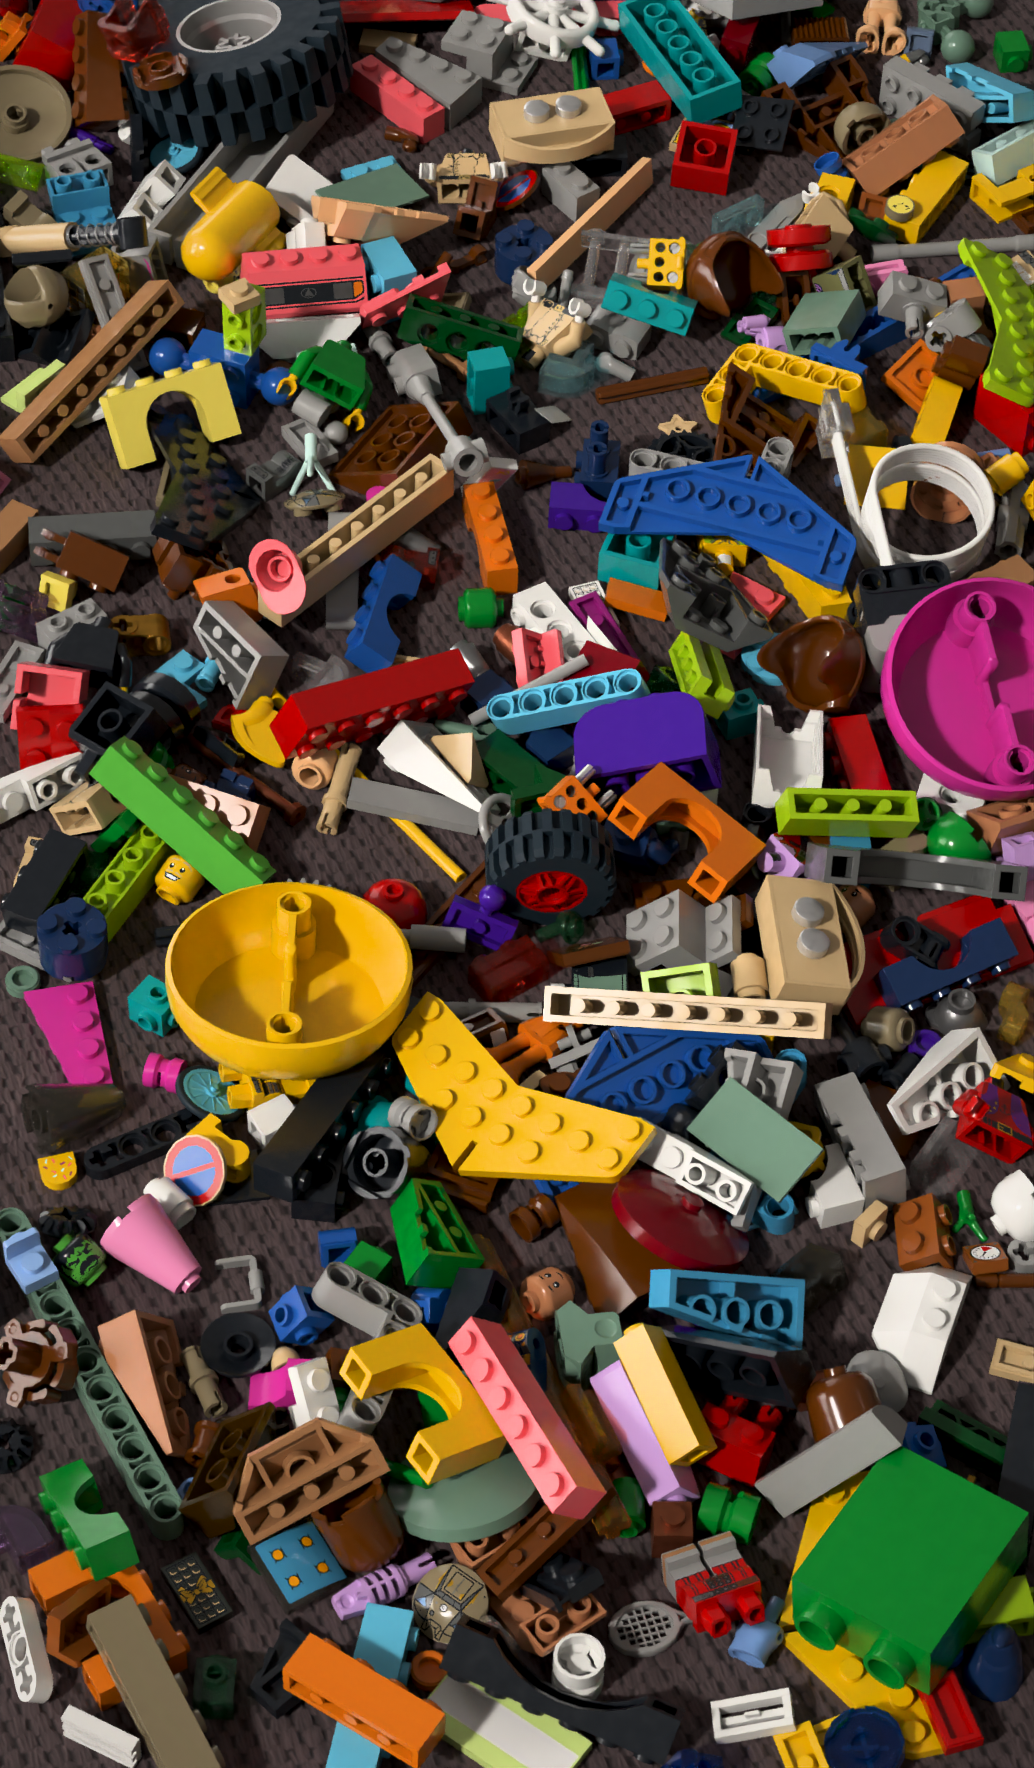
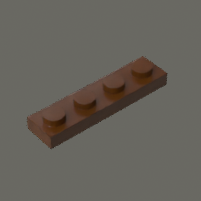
M592 1466V1470L607 1493L583 1520L552 1514L545 1504L475 1571L484 1584L503 1603L617 1494L615 1488Z

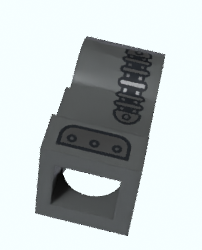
M280 450L270 461L268 460L260 466L253 463L247 467L246 484L260 500L266 503L294 483L303 462L286 450ZM260 484H262V491L258 489Z

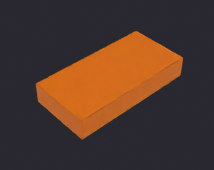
M610 577L604 600L606 606L665 622L667 610L662 591Z

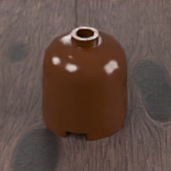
M845 1365L823 1370L825 1378L815 1381L808 1388L806 1406L815 1444L876 1405H882L877 1386L867 1373L861 1371L847 1372Z
M380 1477L311 1513L317 1527L343 1568L355 1573L374 1572L392 1563V1560L403 1547L405 1531Z

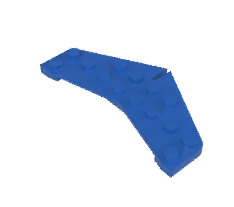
M753 454L619 478L612 486L598 523L599 531L611 534L730 536L823 587L839 592L843 591L856 553L857 544L853 534L760 456L757 459L751 479H748L747 476L753 462Z
M614 1026L602 1033L564 1098L634 1117H642L653 1124L663 1122L670 1106L674 1103H682L691 1107L684 1101L691 1091L688 1089V1085L699 1072H705L710 1065L707 1059L718 1045L724 1046L737 1041L748 1051L757 1052L763 1058L774 1059L765 1040L759 1035ZM614 1039L616 1040L621 1052L619 1051ZM720 1074L719 1083L723 1086L726 1078ZM533 1180L539 1193L545 1194L555 1206L554 1197L582 1183Z

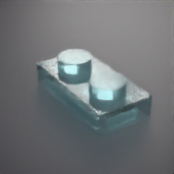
M756 194L713 214L711 235L725 231L739 232L750 226L758 225L763 220L765 200Z

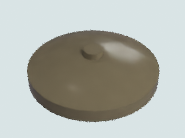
M24 65L0 66V166L19 167L42 162V149L49 146L54 147L56 150L60 149L69 138L72 128V106L70 99L57 80L39 69Z

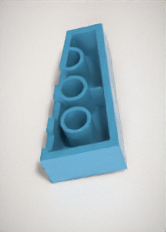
M677 1269L651 1270L649 1308L718 1333H731L739 1337L754 1340L762 1339L770 1343L797 1346L802 1349L805 1280Z

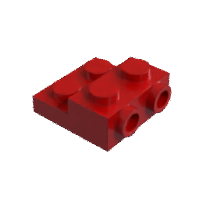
M83 704L16 707L20 770L57 757L81 752L68 735L71 725L83 711Z

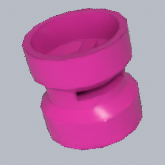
M151 1052L148 1055L143 1070V1086L153 1089L160 1086L164 1087L167 1092L177 1094L175 1089L176 1079L181 1071L187 1068V1061L181 1058L165 1059L163 1054Z

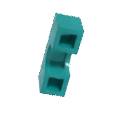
M615 272L609 280L601 308L686 336L698 303L697 300L671 291L669 294L656 293L644 288L641 285V281Z

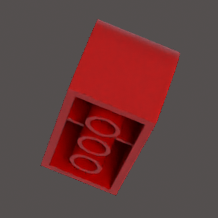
M41 0L12 64L30 66L49 74L61 84L66 92L72 90V79L74 76L72 52L75 47V35L72 31V25L75 16L82 13L77 0Z

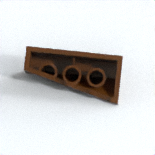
M86 10L75 16L72 25V31L75 35V47L72 52V60L74 62V76L72 79L74 103L71 113L74 118V128L107 132L130 121L129 111H125L123 106V100L126 101L128 99L127 89L121 87L120 80L124 69L121 60L118 59V45L121 43L118 15Z

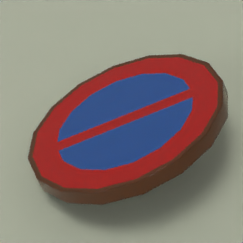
M525 169L505 179L500 187L496 209H499L498 211H506L512 208L524 207L525 204L523 202L528 197H531L540 182L538 172L533 169Z

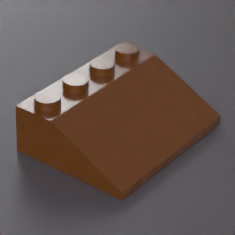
M459 401L437 402L458 436L465 435L469 437L473 430ZM421 403L389 405L327 476L330 481L366 496L370 488L375 486L387 487L430 453L441 459L440 454L445 453V447L448 442L426 407Z

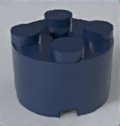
M526 219L518 221L517 225L509 226L498 232L495 236L494 262L497 277L504 283L511 285L513 281L511 277L514 275V270L518 266H527V268L531 266L553 244V237L546 230L535 226L532 221Z
M72 897L64 903L49 908L38 917L37 938L40 963L49 975L63 980L64 976L74 977L75 981H83L102 971L107 962L106 959L109 952L106 919L97 908L87 904L82 898Z

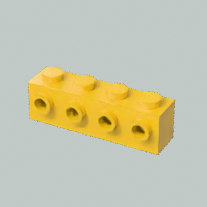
M940 150L936 153L937 156L933 161L922 166L919 174H914L908 189H903L899 194L913 200L915 208L912 218L905 222H896L888 218L886 214L884 215V221L890 224L889 229L899 235L898 241L905 244L920 242L964 185L969 162Z

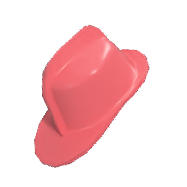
M266 539L259 542L250 553L249 570L263 601L270 610L277 614L287 615L293 613L303 604L306 597L307 585L302 572L300 557L295 551L279 540Z

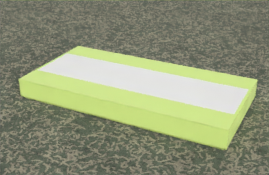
M446 1675L427 1698L435 1702L442 1709L443 1713L446 1714L445 1734L441 1739L484 1768H577L592 1749L593 1742L578 1732L562 1727L558 1723V1719L546 1714L543 1716L531 1714L521 1707V1703L510 1698L505 1700L494 1698L484 1691V1687L471 1681L469 1683H461Z

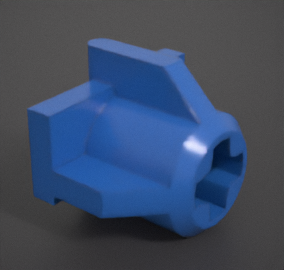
M419 1287L411 1295L410 1299L416 1302L422 1310L423 1318L421 1323L429 1333H437L440 1320L451 1292L449 1288Z

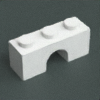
M164 159L145 176L118 218L146 216L148 229L163 211L162 208L177 194L186 178Z

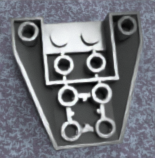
M664 537L662 538L659 549V579L667 613L676 629L725 652L771 639L774 633L767 623L768 618L751 604L716 565L717 562L713 557L704 552L697 554L691 551V548L680 540L672 542Z

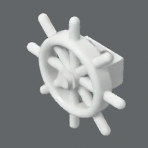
M487 0L506 5V11L512 23L506 25L504 31L509 36L513 35L514 51L558 62H567L571 50L582 46L587 47L597 57H602L605 54V49L593 39L597 27L611 31L620 30L619 21L599 16L594 0ZM575 22L582 23L584 26L580 27Z

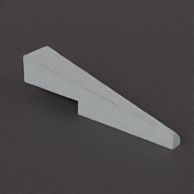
M725 1048L724 1058L727 1061L728 1078L732 1077L787 1120L804 1074L798 1065L791 1061L763 1058L753 1051ZM756 1184L753 1185L739 1216L733 1215V1219H731V1226L733 1228L748 1232L762 1189L757 1188Z

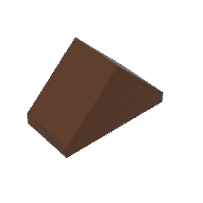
M808 270L779 272L784 281V290L776 295L775 303L780 311V318L784 327L803 295L811 293Z

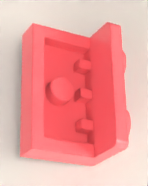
M521 627L511 631L512 652L515 658L518 688L565 663L560 630L553 629L541 634Z

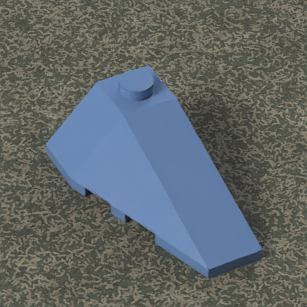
M866 42L798 43L791 47L785 44L773 52L774 58L766 65L778 84L786 82L788 87L793 89L824 74L830 62L849 54L856 58L869 46Z

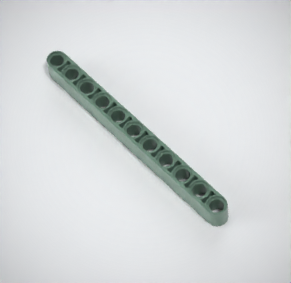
M9 1207L0 1211V1252L3 1258V1242L17 1232H24L33 1228L26 1214L18 1208ZM59 1277L58 1280L28 1295L20 1287L37 1320L45 1319L57 1322L59 1326L72 1330L78 1342L77 1363L79 1366V1372L73 1388L151 1533L160 1540L169 1541L176 1539L181 1535L185 1526L184 1515L178 1510L182 1500L61 1278ZM50 1331L46 1332L45 1335L52 1340L53 1344H56L55 1336ZM102 1397L107 1398L105 1400H97L98 1398ZM117 1426L124 1427L122 1429H112ZM130 1456H140L136 1459H129ZM148 1485H155V1486H156L155 1488H151V1489H146V1488H144L145 1486H148ZM164 1515H172V1516H173V1517H171V1518H169V1519H161V1518H160L161 1516H164Z

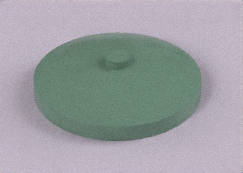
M508 1441L498 1459L435 1482L429 1489H424L391 1477L388 1485L389 1498L404 1530L421 1539L443 1543L473 1541L500 1533L515 1525L530 1513L541 1496ZM407 1458L401 1463L414 1468Z

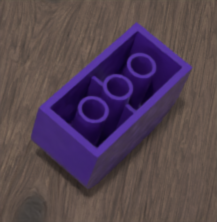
M678 691L652 693L645 697L629 700L623 699L614 703L599 705L586 712L575 727L573 735L575 774L577 775L587 764L593 766L592 769H595L596 773L583 786L586 789L590 784L595 783L601 791L594 797L595 800H599L608 790H613L614 794L617 795V799L620 798L659 762H663L699 792L722 788L717 739L700 702L688 693Z

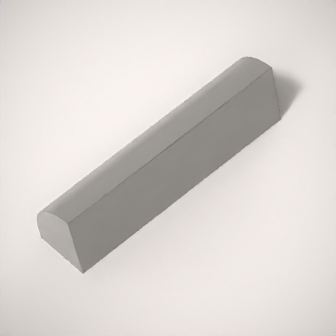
M876 1405L755 1482L754 1486L785 1518L902 1446L908 1424L890 1407Z

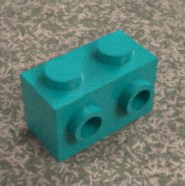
M503 346L467 352L466 396L474 415L486 413V399L513 387L510 376L515 373L514 363L511 357H507Z

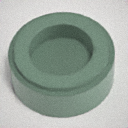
M26 965L12 968L5 977L6 990L11 996L23 999V992L40 989L41 982L38 971Z

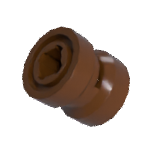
M538 1193L529 1199L528 1205L525 1207L519 1206L509 1213V1220L513 1229L527 1243H531L541 1235L543 1229H551L560 1222V1216L551 1199L543 1193Z

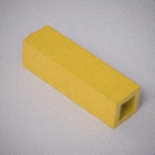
M637 1323L628 1327L624 1331L625 1336L613 1343L669 1465L688 1467L718 1447L662 1328L644 1323Z

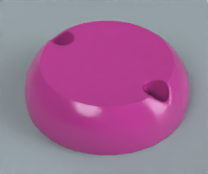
M993 577L971 578L957 581L935 590L919 601L904 617L893 634L884 657L881 672V699L888 726L895 740L906 756L922 772L944 787L965 796L989 801H1016L1034 797V586L1023 582Z

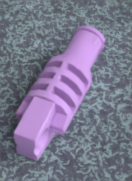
M425 1552L421 1556L400 1566L390 1563L355 1580L333 1595L331 1603L342 1621L363 1615L367 1602L386 1605L404 1597L409 1587L419 1583L427 1572L437 1567L435 1561L429 1563L428 1561L432 1559V1556Z

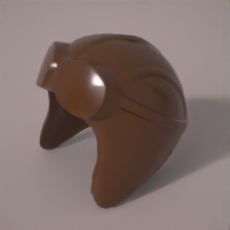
M725 231L707 237L693 250L685 268L688 297L698 301L694 313L710 320H718L721 316L729 317L730 312L741 309L754 292L764 291L777 295L784 290V281L767 254L745 235L736 231Z
M834 615L816 616L796 623L767 642L757 654L759 665L766 671L775 674L781 680L787 690L785 697L792 705L806 713H809L810 710L823 711V716H837L849 711L852 700L861 687L866 669L865 647L860 633L850 622Z

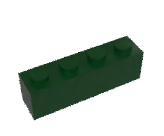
M499 729L476 744L489 786L497 793L511 795V789L520 788L525 785H534L535 764L544 766L536 756L529 754L519 746L514 738L508 737Z

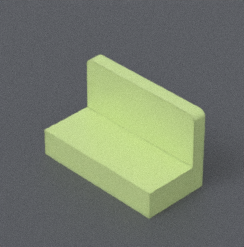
M56 359L46 368H38L1 397V402L22 413L66 367V364Z

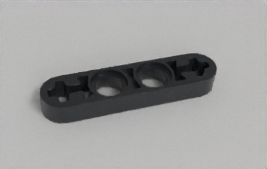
M184 1108L95 1145L84 1154L85 1172L94 1180H105L164 1156L176 1141L186 1136L187 1133L198 1125L196 1122L192 1123L193 1119L198 1118L200 1122L203 1119L191 1113L187 1108ZM180 1124H182L183 1129H186V1133H182ZM162 1131H171L176 1135L174 1139L167 1142L156 1138ZM132 1144L143 1148L137 1155H128L123 1151L125 1147ZM114 1151H117L119 1161L116 1160V1155L113 1156ZM100 1159L102 1162H106V1165L101 1167L98 1163H94V1160Z

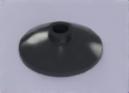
M236 1312L220 1316L212 1321L202 1335L200 1346L205 1362L217 1374L229 1378H245L261 1372L269 1365L276 1350V1339L272 1328L263 1319L253 1314ZM240 1348L243 1349L245 1352L233 1353L232 1351Z

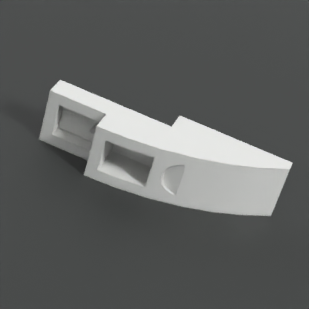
M76 752L57 757L0 778V824L29 809L38 811L62 799L86 781L82 780L75 772V768L81 761L83 754Z
M637 1117L654 1126L657 1131L656 1136L638 1158L639 1160L674 1178L675 1182L733 1215L739 1216L754 1182L724 1161L678 1134H671L648 1120Z
M326 1357L315 1358L287 1368L296 1404L288 1407L294 1429L316 1417L337 1423L341 1413Z

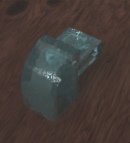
M583 340L582 346L576 351L572 359L549 353L539 370L538 392L559 398H575L589 392L594 386V371L597 357L593 356L594 343Z

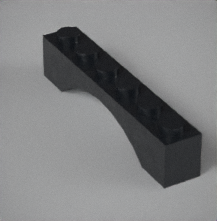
M463 1614L457 1622L439 1667L448 1671L447 1675L455 1681L461 1683H469L471 1681L484 1687V1691L494 1698L502 1700L510 1698L521 1703V1707L531 1714L537 1716L549 1715L558 1719V1723L570 1731L580 1732L583 1730L595 1735L596 1740L602 1745L610 1748H618L620 1746L634 1752L633 1756L639 1761L650 1765L656 1763L664 1765L686 1711L650 1694L631 1699L599 1700L584 1698L563 1691L546 1682L529 1669L509 1646L500 1629L466 1614Z

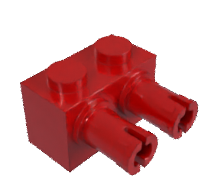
M725 1395L719 1407L707 1402L701 1413L718 1448L696 1462L754 1488L755 1482L761 1478L770 1462L777 1434L774 1431L783 1420L782 1413L777 1408H774L771 1415H768L771 1406L764 1405L759 1410L755 1420L751 1422L740 1417L742 1411L748 1405V1399L737 1397L734 1400L735 1396Z

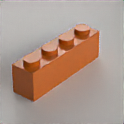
M310 1632L282 1669L283 1689L413 1768H420L445 1734L446 1714L443 1713L442 1709L430 1699H420L410 1693L407 1687L399 1680L385 1678L375 1672V1669L367 1661L361 1658H352L342 1652L341 1648L328 1638L321 1639Z

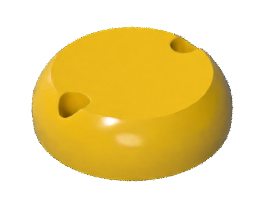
M276 882L259 884L226 893L209 901L194 911L177 929L168 946L165 960V985L170 1009L176 1022L189 1039L202 1052L219 1064L235 1072L260 1079L313 1080L337 1074L359 1064L377 1051L394 1033L409 1006L413 983L412 954L409 944L401 929L388 915L370 902L349 892L311 883Z

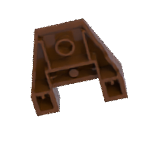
M852 54L828 64L820 80V84L829 95L828 97L802 107L786 82L764 90L760 96L795 100L785 141L818 158L829 152H838L841 159L845 158L847 155L842 152L834 139V123L843 109L853 103L866 101L875 104L874 98L870 97L867 85L869 82L867 76Z

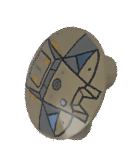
M309 489L295 494L285 500L283 504L287 509L293 511L295 517H304L311 515L312 510L324 508L326 512L343 509L342 501L345 499V494L329 489Z
M443 1564L427 1572L417 1584L412 1600L414 1619L420 1630L427 1637L440 1643L449 1644L454 1628L463 1614L482 1622L485 1621L491 1603V1595L486 1589L484 1582L470 1568L459 1564Z

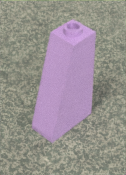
M619 1359L589 1378L648 1504L652 1506L653 1501L694 1502L701 1498L691 1467L669 1465L622 1361Z

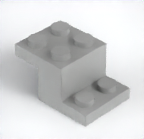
M462 10L441 40V50L467 57L466 69L482 76V87L518 96L538 65V57L512 50L513 35L509 36L504 31L506 25L510 24V22L480 15L473 11Z
M677 889L627 914L626 940H629L631 950L629 954H626L627 972L636 977L640 975V972H646L661 964L666 968L711 962L717 963V968L734 961L741 954V900L734 895H730L704 907L689 895Z

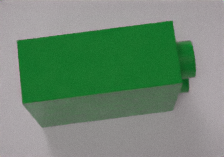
M900 1446L875 1463L792 1576L794 1625L806 1641L819 1649L831 1651L836 1645H839L861 1657L866 1670L881 1684L893 1689H902L907 1683L930 1696L1027 1556L1029 1512L923 1456Z

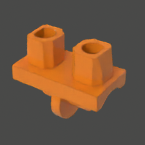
M8 11L1 20L0 28L8 32V34L6 35L0 31V62H3L13 49H15L13 51L14 54L17 55L27 33L26 26L33 18L28 13H25L20 18Z

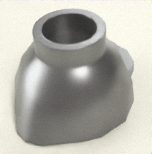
M964 988L952 990L940 1002L931 1003L925 1010V1020L927 1023L939 1029L943 1035L948 1034L951 1030L977 1027L984 1031L989 1025L979 1003L976 1001L975 995Z

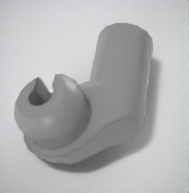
M602 352L595 359V366L599 372L614 375L624 381H630L636 370L615 359L609 352Z

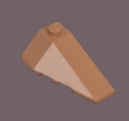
M133 1310L97 1326L100 1335L99 1348L102 1355L106 1358L109 1367L161 1448L168 1456L184 1459L187 1449L191 1448L189 1419L186 1412L179 1407L178 1401L181 1396H186V1387L184 1383L179 1382L176 1378L175 1367L184 1365L180 1360V1353L182 1351L174 1321L139 1310Z

